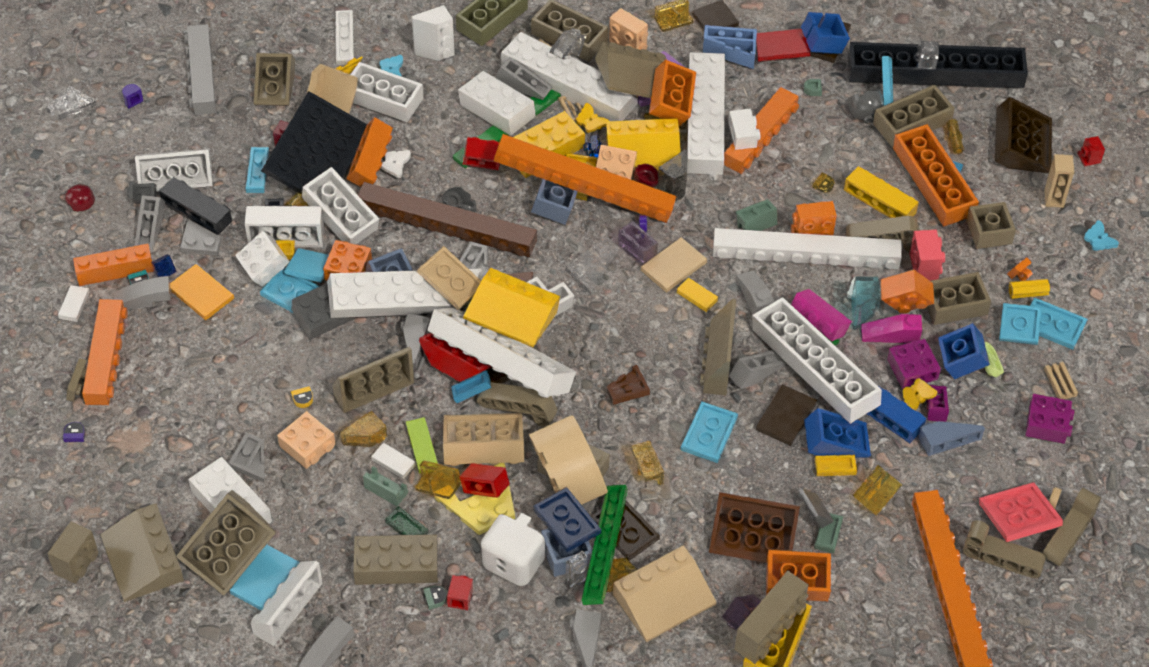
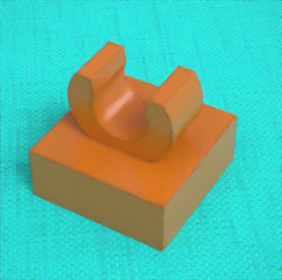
M1026 257L1009 271L1007 275L1011 279L1018 275L1020 281L1027 280L1033 273L1026 267L1032 262Z

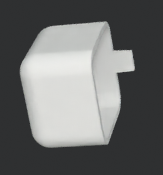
M521 513L514 520L500 514L481 541L483 566L486 570L515 585H527L545 559V539L538 531L528 527L531 517Z

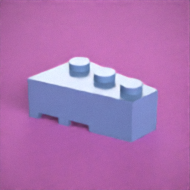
M705 25L703 53L725 54V60L754 69L757 29Z

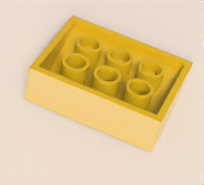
M678 119L606 121V145L637 151L635 168L638 164L646 163L653 165L659 174L682 173Z
M490 268L480 282L463 319L534 347L557 314L560 296Z

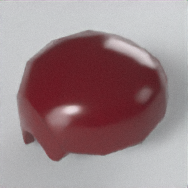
M645 163L637 165L633 178L636 182L654 188L659 183L661 174L653 165Z
M76 184L66 191L65 200L73 211L78 212L91 208L95 202V196L89 186Z

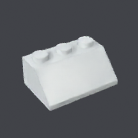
M444 5L412 16L415 55L437 61L454 56L453 18Z

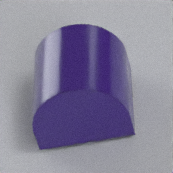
M128 84L122 89L124 102L128 109L144 101L141 88L138 85Z

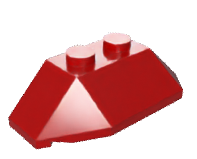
M431 332L419 338V342L431 366L457 381L462 382L491 367L489 364L480 363L478 358L464 354L462 349L448 345L447 341L435 338Z

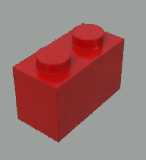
M467 137L464 147L463 165L498 170L500 163L495 162L494 158L500 142Z
M471 463L459 476L463 491L467 494L498 498L510 485L506 467Z

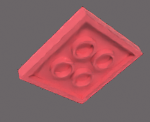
M1034 482L979 498V505L1006 542L1063 525V519Z

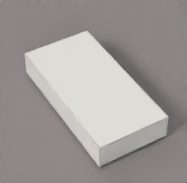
M70 285L58 314L59 319L78 322L90 293L89 288Z
M385 443L371 456L372 461L402 479L416 465L415 461Z

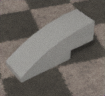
M157 277L131 284L114 293V300H123L124 307H127V309L153 307V302L171 300L169 277Z
M337 616L312 645L299 667H329L341 655L340 650L354 637L353 627Z

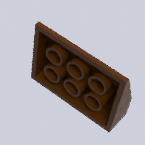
M719 492L709 553L767 563L768 550L793 551L800 506Z

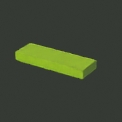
M425 417L405 421L419 473L439 469Z

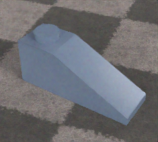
M938 421L924 424L920 428L918 439L927 455L931 456L982 440L985 428L982 425Z

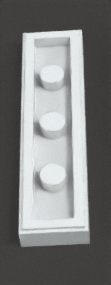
M353 10L336 11V65H347L348 61L354 58Z

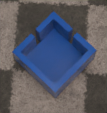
M808 12L801 26L811 52L842 54L850 39L839 14L825 13L823 17V13Z

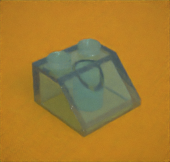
M855 276L851 297L853 330H857L861 324H864L873 317L876 308H879L881 285H879L878 277Z

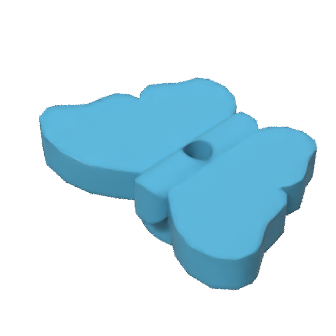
M402 55L391 57L390 59L386 58L379 62L381 70L402 77L399 70L403 64Z
M1099 220L1096 221L1091 229H1088L1084 236L1085 241L1090 242L1092 249L1095 251L1117 248L1119 245L1116 239L1108 237V234L1104 233V225Z

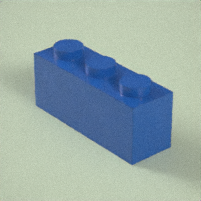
M878 386L882 390L881 405L868 412L867 415L910 444L919 435L920 428L926 423V418L920 412L909 407L904 401H900L889 391Z

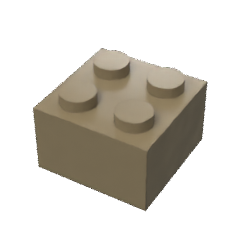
M1005 202L969 207L966 222L976 249L1013 243L1016 229Z
M70 521L47 554L54 574L76 584L79 578L85 575L89 564L97 558L98 549L92 531Z

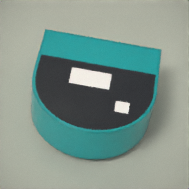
M146 270L128 275L130 285L149 279Z

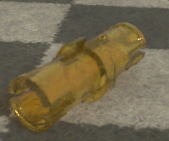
M951 119L946 123L949 131L948 139L952 143L953 153L961 154L965 151L962 142L963 135L959 130L958 121Z

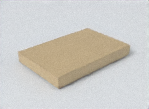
M681 237L642 265L641 271L667 293L705 265L707 258Z
M444 246L417 270V273L458 311L473 298L481 282L473 272Z

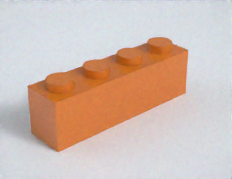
M376 117L366 125L347 175V180L359 187H362L364 182L375 183L377 179L376 172L382 166L381 159L387 152L386 145L392 139L390 134L393 127Z
M148 243L73 258L79 286L124 278L146 270L147 273L154 272Z

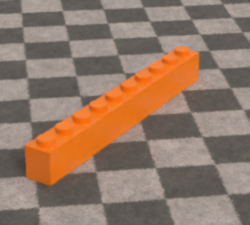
M505 134L502 135L494 158L495 162L665 223L668 222L676 199L675 195Z
M938 490L914 493L912 507L958 666L993 667L992 660L988 658L986 653V640L982 639L981 623L977 621L975 616V603H972L970 599V586L966 585L965 569L960 566V552L958 549H955V536L949 529V516L944 512V499L940 497Z

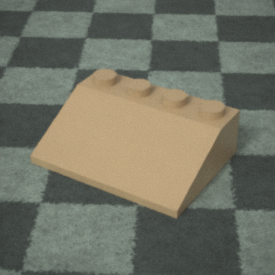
M522 413L444 415V465L457 466L459 464L471 463L496 465L499 463L517 464L524 462Z
M684 545L613 584V596L646 642L717 603L695 560Z

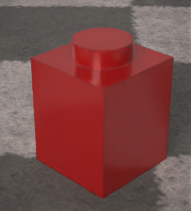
M452 575L447 594L448 607L462 610L469 609L473 593L472 578L464 575Z

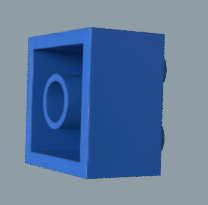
M974 323L938 338L945 369L954 379L990 365L983 335Z

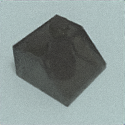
M686 149L658 168L657 189L675 195V201L681 200L686 193L688 151Z

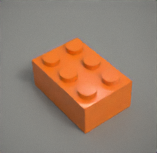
M664 60L655 69L649 114L661 119H678L679 126L691 117L696 71L669 60Z
M768 550L766 595L782 576L789 571L809 584L807 600L828 602L831 593V553Z

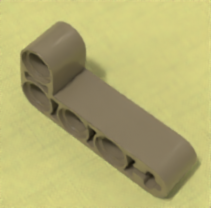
M902 216L848 224L845 227V236L901 240L904 249L910 252L914 231H919L920 228L915 217Z
M490 382L491 388L481 392L477 398V403L484 408L531 414L535 423L541 427L551 425L558 410L552 396L548 398L542 397L538 394V391L522 386Z
M1085 488L1080 490L1071 510L1063 520V525L1057 529L1042 553L1047 560L1059 567L1062 565L1095 515L1101 500L1100 496Z
M975 520L971 523L963 547V553L966 556L1030 578H1039L1041 576L1046 560L1045 555L988 535L989 526L983 521Z

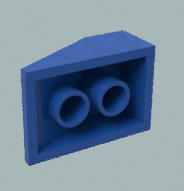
M817 408L804 420L808 453L817 456L855 455V458H869L871 456L866 422L855 420L850 424L842 415Z

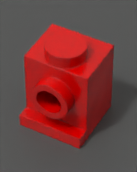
M1099 136L1085 138L1081 151H1078L1077 154L1084 167L1100 164L1105 148Z

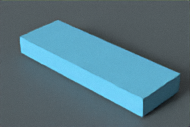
M882 56L884 106L893 102L892 58L889 56Z
M251 147L246 193H265L267 175L261 172L269 158V147Z

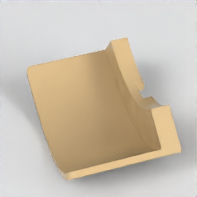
M320 64L311 73L308 91L349 113L354 101L358 78Z
M571 415L529 434L533 447L549 475V480L555 493L567 487L582 505L608 492L596 460L574 416Z

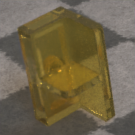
M675 0L655 6L654 19L662 32L693 24V18L688 12L689 1Z
M651 441L632 445L631 451L637 462L638 474L643 476L645 482L657 479L658 484L662 485L664 482V470Z
M425 460L419 465L422 478L415 486L416 491L451 499L461 485L459 470Z
M878 465L852 496L877 515L902 484Z

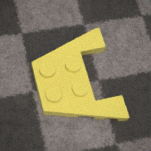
M499 463L494 466L505 467V463ZM450 486L434 493L436 501L441 502L446 506L447 510L459 516L461 521L478 535L487 532L500 514L515 519L509 486L498 498L473 495L463 501H459Z

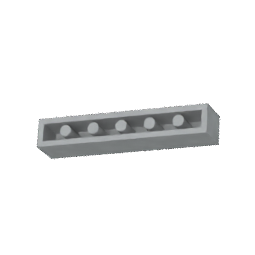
M208 24L187 26L188 33L184 35L185 43L189 45L185 46L186 56L189 57V59H186L187 69H190V72H187L188 82H191V85H188L189 95H192V98H189L190 108H194L195 115L216 113Z

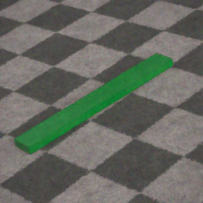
M551 89L543 100L531 97L530 99L534 101L535 116L557 101L561 94ZM493 125L477 138L500 142L503 134L510 135ZM463 147L453 155V160L466 169L469 166L463 165Z
M627 485L607 486L608 492L604 497L598 526L601 528V534L595 537L581 599L583 605L604 604L628 492Z

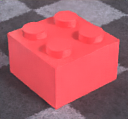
M937 229L914 231L909 253L912 269L929 281L939 279V275L943 272L942 263H945V253L941 251L942 239L938 237Z

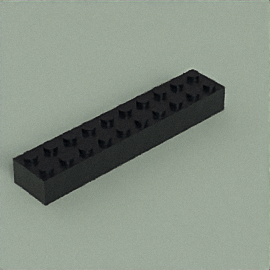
M850 42L848 51L849 82L883 83L882 56L892 58L894 84L1024 88L1028 76L1025 48Z

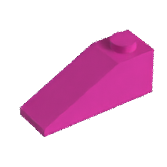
M900 314L861 324L862 342L910 343L914 340H920L922 334L921 315Z

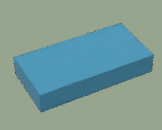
M483 371L451 386L454 401L459 403L491 388L487 371Z

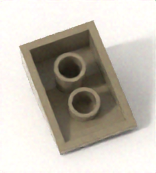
M256 53L254 105L289 106L295 76V58L292 54Z

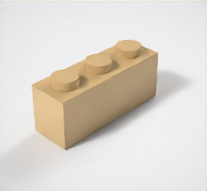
M1054 154L1044 189L1045 207L1064 208L1074 175L1073 155Z

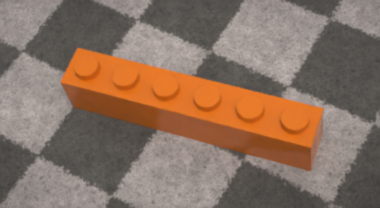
M780 87L756 115V129L760 131V140L757 141V148L735 150L734 143H732L724 152V166L740 174L745 169H749L754 158L760 156L762 149L765 146L767 147L771 142V138L779 133L781 126L787 124L792 113L795 114L797 112L799 96Z
M99 299L82 392L85 405H109L110 398L114 396V387L112 385L117 379L115 368L119 365L120 360L118 351L122 349L121 334L125 333V324L123 322L124 319H127L128 315L127 307H124L123 300Z

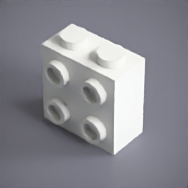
M264 231L258 234L235 255L250 278L262 287L290 262L273 237Z

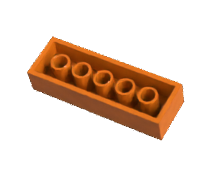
M928 124L895 135L893 150L943 227L967 219L969 207L978 206L979 201Z

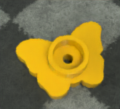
M585 103L576 118V123L580 126L583 125L587 133L606 127V121H609L594 114L593 107L589 103Z
M920 378L916 379L911 387L903 389L904 402L915 411L920 403L937 395V390Z

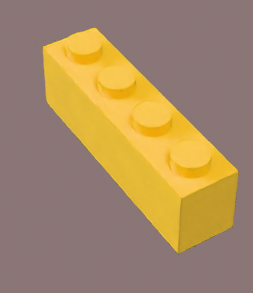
M859 166L845 180L844 191L889 218L914 216L917 213L919 203L917 200Z

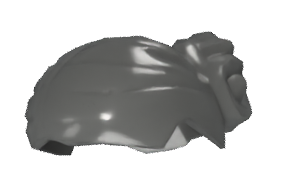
M462 187L450 188L443 194V204L476 213V201L471 199V194Z

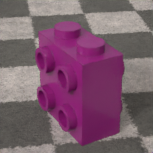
M925 339L914 340L904 345H896L889 348L887 361L902 390L905 387L914 385L915 380L918 378L926 383L938 380L941 368Z
M1033 393L1029 404L1025 436L1065 444L1067 436L1071 437L1073 425H1069L1070 421H1073L1075 409H1071L1072 401Z

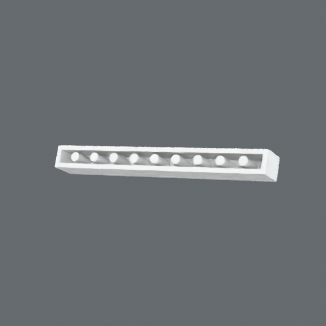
M715 228L713 257L899 269L901 262V240Z

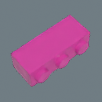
M810 289L796 293L791 303L805 319L831 341L844 337L852 322Z

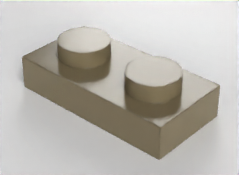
M79 358L67 388L66 400L74 402L76 395L80 396L83 388L81 382L82 379L85 380L87 360Z

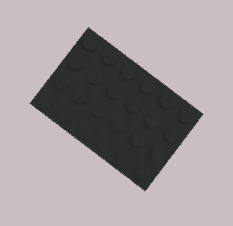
M308 91L261 172L302 194L303 186L331 167L343 178L355 157L367 124Z

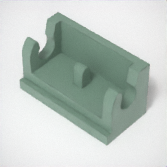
M768 199L736 211L738 228L742 227V230L762 231L778 225L777 208Z
M372 466L371 474L366 472L363 475L364 488L398 506L409 493L407 485L401 483L400 486L378 473L377 468Z

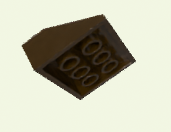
M1009 96L996 107L995 162L1009 169L1049 174L1052 164V118Z

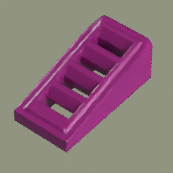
M930 385L937 390V394L942 395H936L932 399H927V420L946 422L949 414L947 387Z

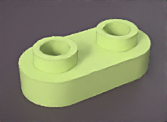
M985 342L990 363L989 366L985 367L988 375L998 377L1004 373L1003 367L995 349L990 343Z

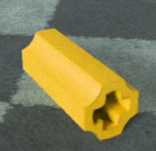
M1048 279L1009 282L1008 290L1011 299L1049 295L1050 284Z

